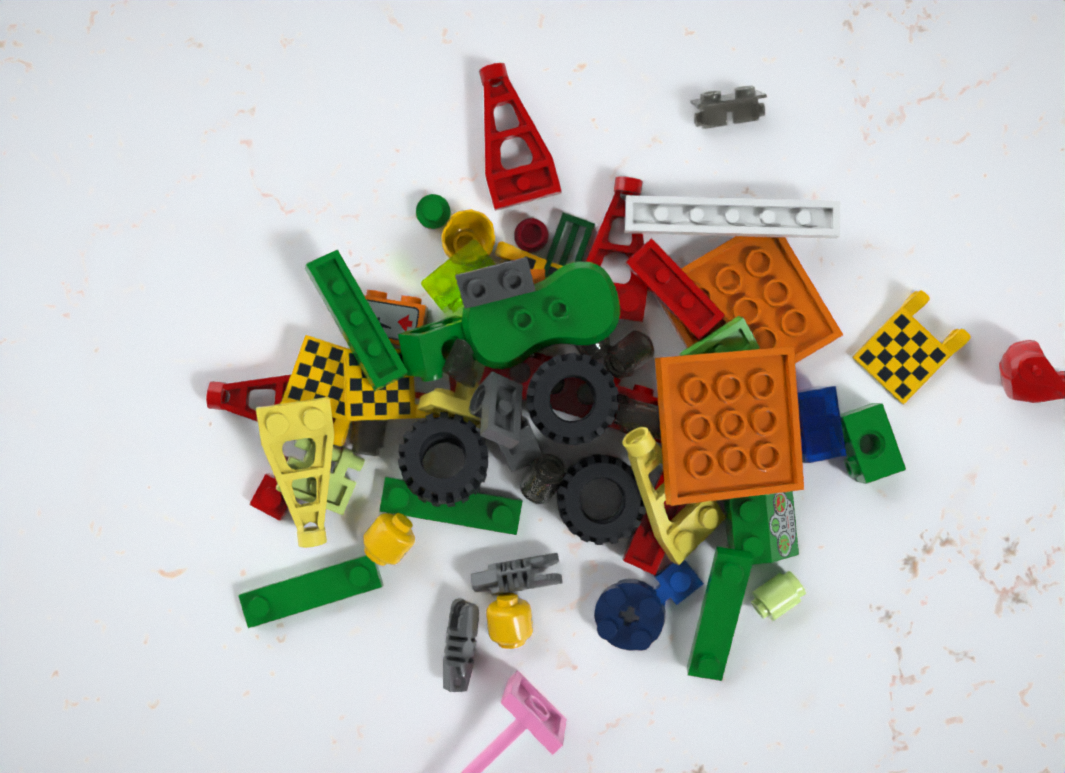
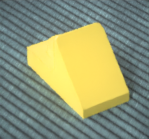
M470 374L457 381L455 393L448 389L435 388L434 391L420 396L418 410L433 413L437 416H440V412H448L449 417L452 418L455 417V414L463 416V420L466 423L470 420L476 425V428L480 429L481 418L469 412L470 401L479 384L475 377Z

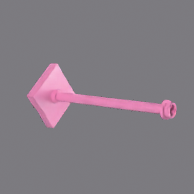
M517 670L507 680L501 704L516 720L461 773H482L526 729L552 755L555 754L563 746L567 719Z

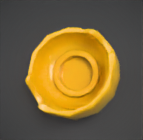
M473 209L454 213L442 232L441 241L445 255L453 263L465 267L483 263L491 254L495 244L493 223L484 213Z

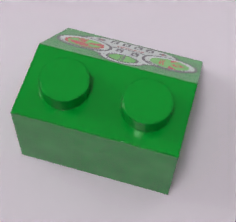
M793 491L723 500L728 548L752 552L754 558L752 565L773 563L799 555Z

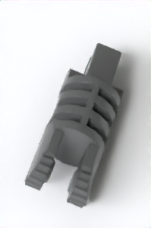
M558 553L489 564L488 570L471 574L472 589L475 592L491 590L493 596L562 584L561 574L550 573L534 576L533 572L535 568L552 566L559 563Z
M460 598L452 601L446 631L448 635L445 639L443 689L449 692H465L468 690L474 666L473 657L476 651L474 647L477 643L475 638L478 634L479 607L474 603L469 602L468 604L466 600Z

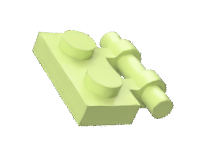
M298 439L295 441L294 446L305 450L306 454L303 461L289 456L287 464L295 470L309 468L313 464L316 448L313 439ZM333 446L331 461L336 463L333 471H330L326 509L343 515L356 486L354 480L344 477L348 467L360 472L365 459L354 455L351 449L346 447L339 449ZM308 477L293 480L292 488L295 498L309 503L314 502L316 499V479ZM277 484L276 490L281 492L279 485Z

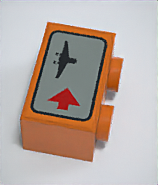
M367 290L364 296L392 344L400 345L398 334L427 324L429 308L426 305H421V298L401 295V300L396 301L387 299L388 293Z

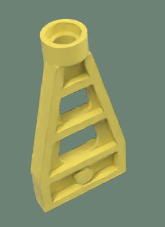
M325 397L256 407L261 445L298 530V546L309 548L323 545L327 542L324 522L334 442L330 398ZM313 439L316 444L313 464L309 468L292 469L287 464L282 452L283 444L291 440ZM314 477L316 479L315 501L299 504L296 501L292 488L293 480ZM309 522H313L317 525L304 528V526Z
M639 427L630 431L624 437L622 444L628 452L627 455L654 536L670 561L680 565L726 519V516L717 501L687 504L669 521L664 508V501L666 500L665 485L663 483L654 490L649 479V474L660 463L663 465L662 448L656 443L648 428Z

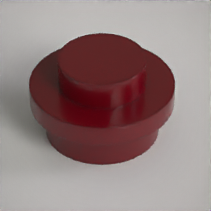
M536 218L524 219L515 228V243L523 251L528 253L539 252L548 242V229L542 221Z

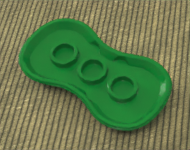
M584 261L572 262L559 268L543 281L534 284V292L466 309L464 307L462 312V328L469 350L475 359L484 366L494 369H506L522 363L538 350L551 345H591L604 340L615 330L620 317L618 294L609 274L604 268L595 263Z

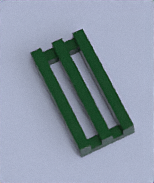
M564 212L562 213L546 257L547 262L544 267L546 278L551 275L548 271L566 223H572L573 226L559 262L561 266H565L579 227L586 228L574 262L582 261L595 223Z

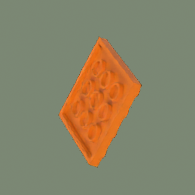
M735 236L681 268L725 314L701 339L737 316H741L746 321L757 341L759 349L794 347L796 364L843 336L842 331L785 237ZM659 301L685 347L688 348L698 342Z
M794 347L655 358L667 505L674 506L804 490Z

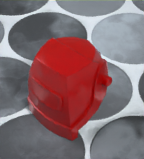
M1025 340L1009 346L999 362L1001 384L1010 399L1030 403L1065 399V371L1056 372L1037 341Z

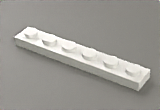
M626 195L625 233L837 239L840 237L841 201Z

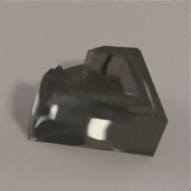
M455 340L442 372L462 385L474 388L478 372L474 370V360L472 357L474 352L465 340Z

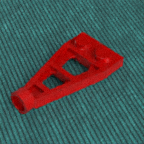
M493 63L482 67L478 72L484 87L485 177L494 210L498 211L561 194L562 190L553 157L510 82L505 63ZM510 104L517 116L519 126L499 132L496 129L494 110L498 106ZM517 137L523 139L532 153L531 163L512 169H505L501 164L502 143L505 140Z
M626 176L615 177L613 190L615 193L586 262L595 263L601 267L604 257L611 252L622 253L629 260L644 245L643 234H632L631 244L628 246L610 243L608 239L613 221L616 218L625 219V200L621 198L620 194L641 196L642 180ZM630 270L631 276L627 283L613 282L620 304L619 319L642 323L648 288Z
M291 374L234 383L211 381L207 389V408L226 410L258 422L256 410L249 406L250 392L259 389H272L275 391L274 405L281 404ZM228 392H229V394H230V399H229V401L227 402V397H228Z

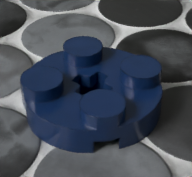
M623 579L604 589L594 610L598 635L619 649L628 651L648 649L660 636L666 619L664 604L661 603L654 588L641 580ZM628 607H632L635 609L634 614L639 616V620L628 622L621 615V611L626 612Z

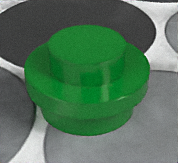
M426 195L420 199L416 206V217L425 228L439 229L446 225L450 219V206L447 200L440 195Z

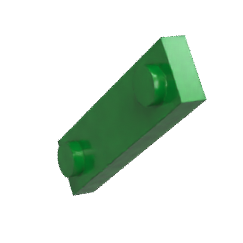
M337 249L306 263L305 270L374 392L405 377L408 373L407 369L339 250Z
M386 476L379 512L401 513L408 517L517 535L523 500L478 492L476 495L474 493L470 495L469 500L465 503L459 501L453 507H447V504H440V507L432 506V503L428 501L426 503L422 502L416 494H412L404 479Z
M716 546L687 663L688 676L722 681L754 561L752 552Z
M362 555L243 592L238 597L249 629L383 587L384 584L378 564L368 558L367 555Z

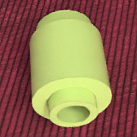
M787 571L785 574L778 573L752 592L755 599L751 601V604L762 619L769 617L772 621H775L801 602L800 598L806 592L796 576L791 571Z

